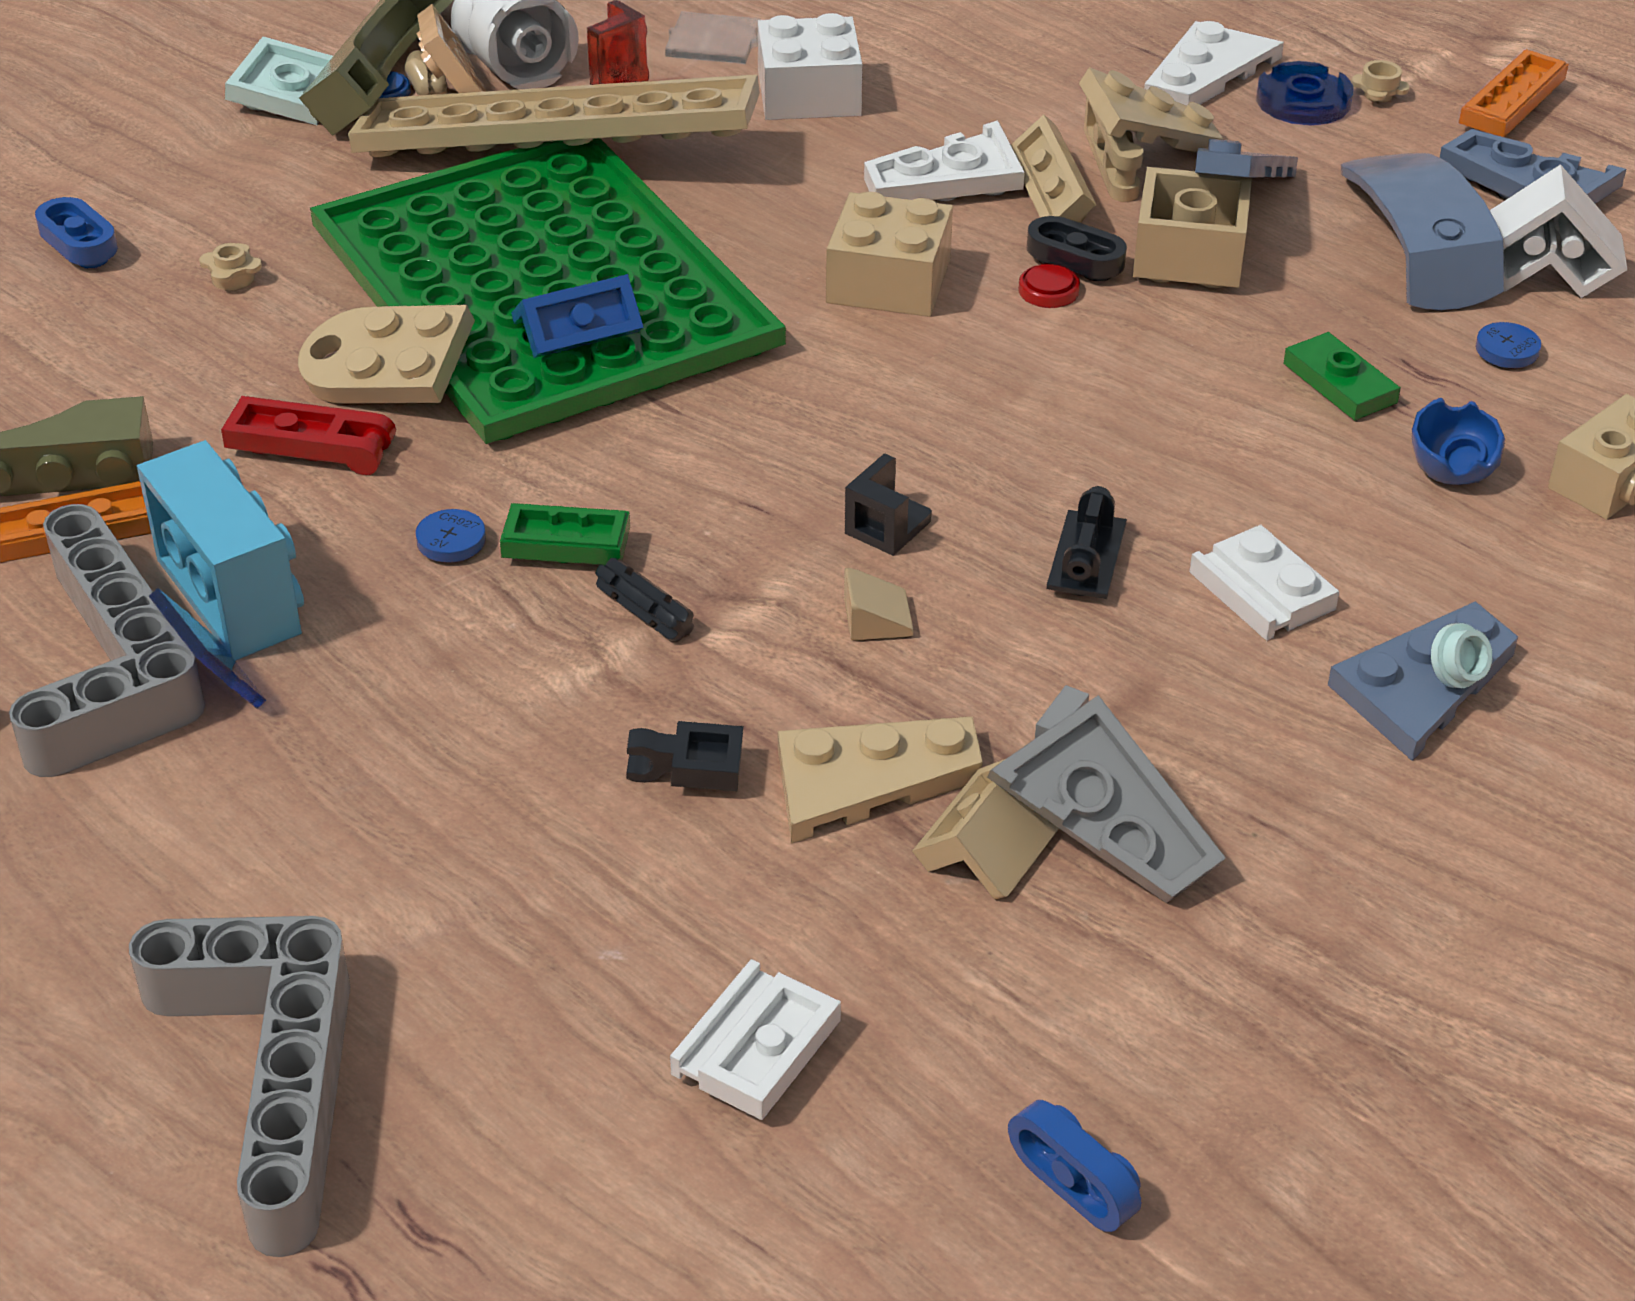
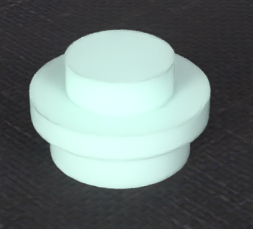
M1464 623L1444 626L1437 633L1431 649L1432 667L1437 678L1444 685L1451 688H1466L1473 685L1476 681L1483 679L1489 672L1492 664V648L1485 634Z

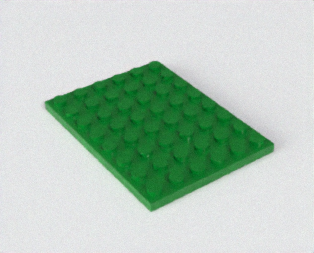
M593 138L589 143L576 146L566 145L563 143V140L544 141L543 144L537 147L512 149L310 207L314 228L377 307L468 306L475 322L445 393L485 444L497 440H505L513 437L515 434L548 423L559 422L566 417L599 406H607L617 400L651 389H658L666 384L699 373L710 372L717 367L747 357L758 356L765 351L786 345V326L601 138ZM628 274L644 327L641 331L537 358L533 357L524 323L514 324L511 315L521 300Z

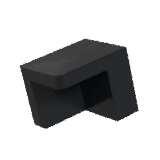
M884 453L845 487V534L894 556L931 522L932 510L895 491L896 458Z

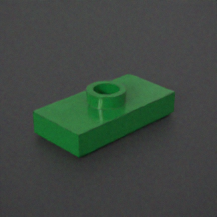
M1330 332L1285 348L1283 364L1354 421L1398 403L1401 387Z
M511 503L500 539L501 558L605 565L611 558H619L623 561L631 528L630 511Z

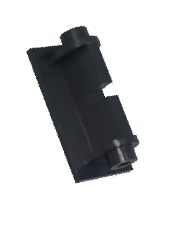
M1102 486L1090 488L1081 495L1078 511L1068 510L1046 589L1067 592L1077 596L1107 599L1127 524V519L1114 517L1115 500L1108 489Z

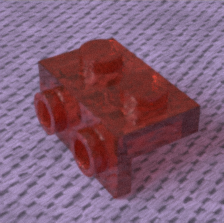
M619 0L608 2V19L587 27L590 85L648 81L649 69L647 66L646 46L648 31L645 15Z

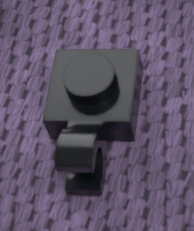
M678 721L676 735L658 733L646 728L629 730L627 743L629 759L626 779L646 783L655 781L663 774L671 772V786L737 792L744 726Z

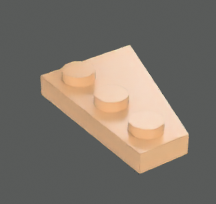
M431 4L417 15L420 31L416 34L421 41L418 45L423 51L420 56L437 79L445 75L458 93L485 92L486 89L473 71L475 68L461 41L433 4Z

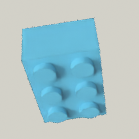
M204 440L138 464L137 470L157 561L231 660L236 661L302 634L298 608L304 606V597L297 579L291 573L289 561L296 558V550L291 535L282 523L275 525L270 520L260 495L255 490L248 492L244 488L233 462L229 458L222 460L210 444Z

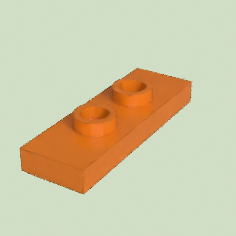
M1528 49L1524 50L1461 108L1459 123L1489 134L1505 137L1566 79L1569 64Z

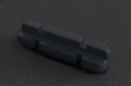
M611 558L605 565L600 564L595 572L596 576H598L597 588L612 599H617L616 601L649 626L656 627L655 630L668 640L678 642L685 634L690 635L694 628L692 623L693 611L678 600L672 599L671 595L640 573L633 572L634 569L619 558Z

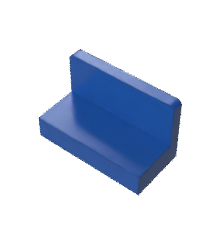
M628 274L523 299L511 313L514 324L524 323L534 358L637 333L644 328Z

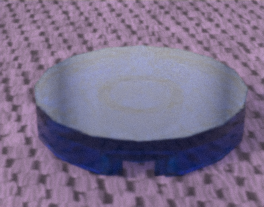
M1306 61L1283 62L1273 66L1271 74L1267 75L1264 71L1259 76L1256 102L1261 110L1273 118L1291 124L1310 126L1329 124L1342 119L1351 110L1354 86L1343 73L1339 72L1338 78L1328 74L1329 67L1323 64Z

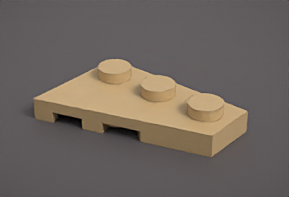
M1089 67L1079 82L1109 136L1122 138L1126 130H1131L1136 133L1135 137L1140 142L1152 144L1156 137L1160 136L1172 147L1192 152H1198V148L1208 149L1209 139L1223 140L1212 122L1214 116L1200 104L1189 102L1186 106L1174 101L1162 89L1150 86L1146 90L1136 86L1128 77L1114 70H1110L1106 74Z
M973 717L778 731V755L791 844L813 837V827L842 818L846 825L868 819L870 817V808L897 799L913 804L964 787L983 765Z

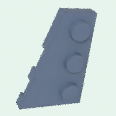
M1470 129L1443 145L1439 157L1456 168L1466 180L1475 181L1498 192L1504 199L1510 198L1557 166L1562 165L1596 204L1623 186L1627 170L1608 165L1604 173L1581 167V157L1562 153L1559 158L1532 154L1533 148L1528 143Z

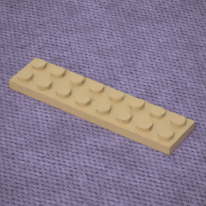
M758 75L378 98L374 105L359 117L349 131L348 136L352 153L369 152V155L372 157L390 156L399 150L417 149V152L420 154H435L445 150L447 147L465 146L468 151H484L494 147L495 144L514 143L515 147L525 149L537 147L543 144L544 141L563 140V143L566 145L576 146L589 143L593 138L612 137V140L615 142L626 143L636 141L642 135L662 134L664 139L676 140L688 137L692 132L711 131L714 136L727 137L736 135L742 129L748 128L760 94Z

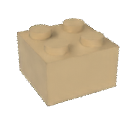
M1147 167L1138 221L1133 277L1148 278L1158 283L1177 281L1197 283L1209 288H1221L1224 286L1239 288L1252 177Z
M849 192L826 249V303L931 317L951 259L953 205L936 203L927 198L909 200L885 197L877 192Z

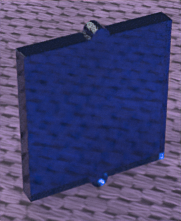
M159 588L148 596L200 662L256 709L266 701L253 682L212 633Z

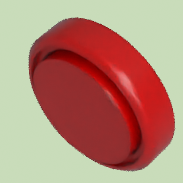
M1036 265L1025 270L1019 277L1018 291L1020 296L1026 302L1038 307L1059 308L1073 303L1079 296L1080 280L1078 276L1068 268L1060 265Z

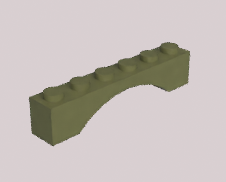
M380 0L299 99L309 109L311 115L332 136L369 110L388 87L387 77L391 69L418 37L416 33L420 31L417 15L431 4L440 14L454 0Z
M144 396L86 400L59 414L30 425L0 432V496L100 489L140 481L137 465L152 460L153 438Z

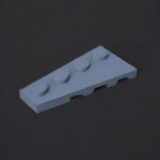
M1209 139L1208 149L1198 148L1195 169L1197 173L1240 177H1296L1298 157L1241 152L1242 143L1240 141Z

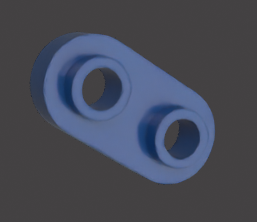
M74 197L55 198L44 202L35 211L40 236L69 262L84 268H97L106 264L116 254L118 246L114 227L83 200Z
M1036 1100L1010 1119L1008 1123L1009 1138L1021 1161L1033 1174L1093 1226L1105 1232H1113L1139 1212L1141 1208V1195L1139 1191L1141 1183L1134 1167L1120 1154L1110 1153L1083 1130L1077 1118L1067 1108L1061 1105H1053L1044 1100Z

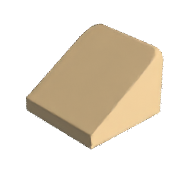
M845 568L844 602L851 640L913 636V625L905 588L857 569Z

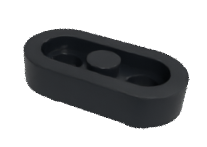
M1059 216L1040 217L1033 220L1028 226L1027 251L1043 264L1066 267L1092 281L1109 280L1119 275L1125 268L1127 245L1122 238L1115 234Z

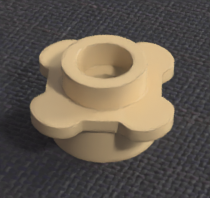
M1374 60L1366 63L1363 67V73L1354 75L1351 81L1352 86L1361 88L1364 91V96L1373 102H1388L1393 98V95H1405L1409 92V84L1401 81V67L1385 60Z
M242 243L219 245L213 252H207L199 258L200 266L210 270L213 285L222 290H238L247 287L254 281V273H257L262 268L261 260L252 257L249 246Z

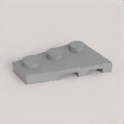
M1099 695L992 768L987 776L988 779L1165 903L1174 899L1226 859Z

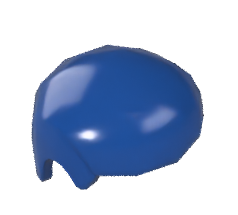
M1443 398L1435 399L1417 412L1412 427V444L1418 465L1435 481L1450 485L1479 483L1500 466L1505 447V436L1498 420L1485 411L1480 410L1474 401H1469L1462 407H1451L1445 403Z

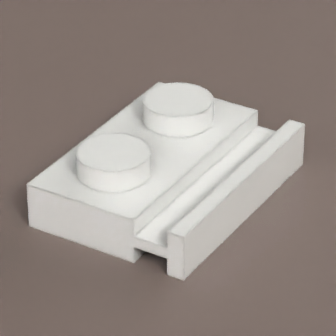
M1262 525L1214 544L1213 552L1206 555L1200 551L1192 554L1190 573L1266 641L1274 638L1275 631L1282 627L1290 631L1336 610L1339 590Z
M751 959L670 1055L671 1075L678 1079L686 1075L699 1082L700 1090L763 1120L841 1021V1001L780 972L773 977L760 971V963Z

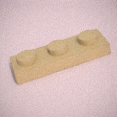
M1043 114L1011 144V147L1024 170V184L1039 216H1059L1081 223L1088 212L1096 206V203L1056 124Z

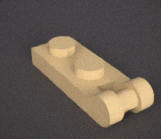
M1086 97L1084 132L1108 193L1116 201H1134L1139 197L1140 179L1136 176V170L1142 166L1143 148L1133 143L1131 130H1126L1122 138L1109 136Z

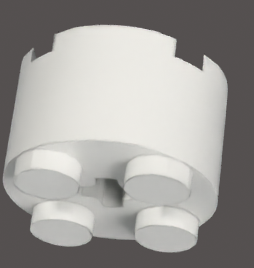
M473 0L472 12L468 26L471 47L476 56L495 75L517 89L546 88L554 84L562 76L559 73L568 61L572 63L576 56L579 41L575 20L557 0Z

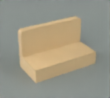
M1004 760L978 769L912 851L928 872L964 860L994 899L1007 897L1059 829L987 778L990 770Z

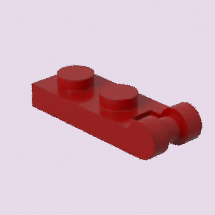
M241 396L223 425L221 433L224 448L250 451L256 454L304 458L310 461L347 464L357 474L371 475L375 473L383 459V450L387 449L394 439L396 427L390 418L379 413Z

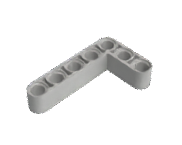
M84 504L66 505L52 511L45 518L43 526L57 579L111 661L32 690L20 696L11 705L9 715L23 766L30 774L39 777H54L65 774L184 727L196 721L202 715L205 708L197 663L192 648L100 514L94 508Z
M318 916L192 918L153 921L141 927L133 935L129 943V955L141 1001L147 1010L162 1016L264 1014L237 1177V1189L248 1237L254 1248L266 1256L284 1257L294 1255L305 1249L314 1240L320 1223L350 994V980L341 930L335 922Z

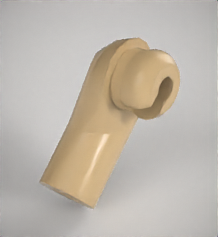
M417 50L410 53L405 63V72L417 95L447 94L446 76L443 75L437 79L433 73L429 74V68L420 56L423 51Z

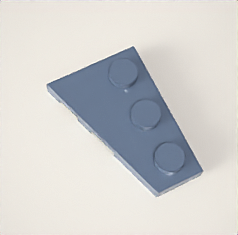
M1475 601L1331 666L1328 686L1413 761L1424 750L1426 739L1437 728L1443 730L1455 717L1457 707L1470 694L1476 695L1514 656L1518 636ZM1449 624H1468L1475 630L1485 634L1491 644L1492 664L1489 672L1483 679L1476 681L1473 685L1466 688H1451L1444 685L1437 678L1432 667L1431 649L1437 633Z

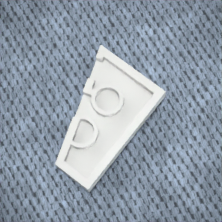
M1195 21L1146 81L1144 89L1148 90L1150 86H1154L1168 93L1176 102L1186 106L1189 102L1201 105L1224 92L1225 83L1235 77L1245 80L1255 74L1256 65L1264 61L1273 64L1282 59L1284 42L1227 29L1222 24L1214 21Z
M997 120L984 124L983 133L965 139L961 132L944 137V146L928 150L923 147L914 146L864 162V180L869 192H877L885 197L909 200L927 198L937 201H950L961 196L978 194L996 196L1003 194L1005 191L1022 190L1024 186V170Z

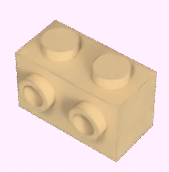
M1627 393L1559 441L1548 484L1549 489L1606 520L1627 504L1635 505V398Z

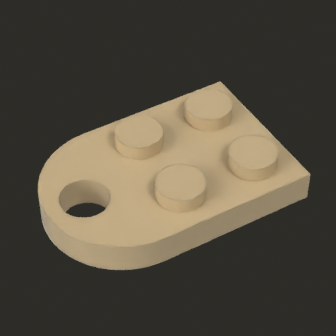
M467 305L360 307L347 310L328 319L308 336L299 352L298 368L311 392L319 399L331 403H441L475 320ZM334 351H337V352H336L334 355H332L331 357H328V358H326V359H323V358H324L326 355H328L329 353L334 352Z

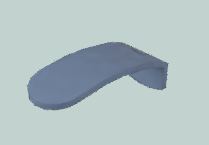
M1407 153L1369 157L1341 164V175L1359 185L1370 195L1392 225L1406 256V298L1409 305L1435 310L1459 309L1484 302L1504 292L1503 237L1485 201L1466 178L1450 163L1428 153Z

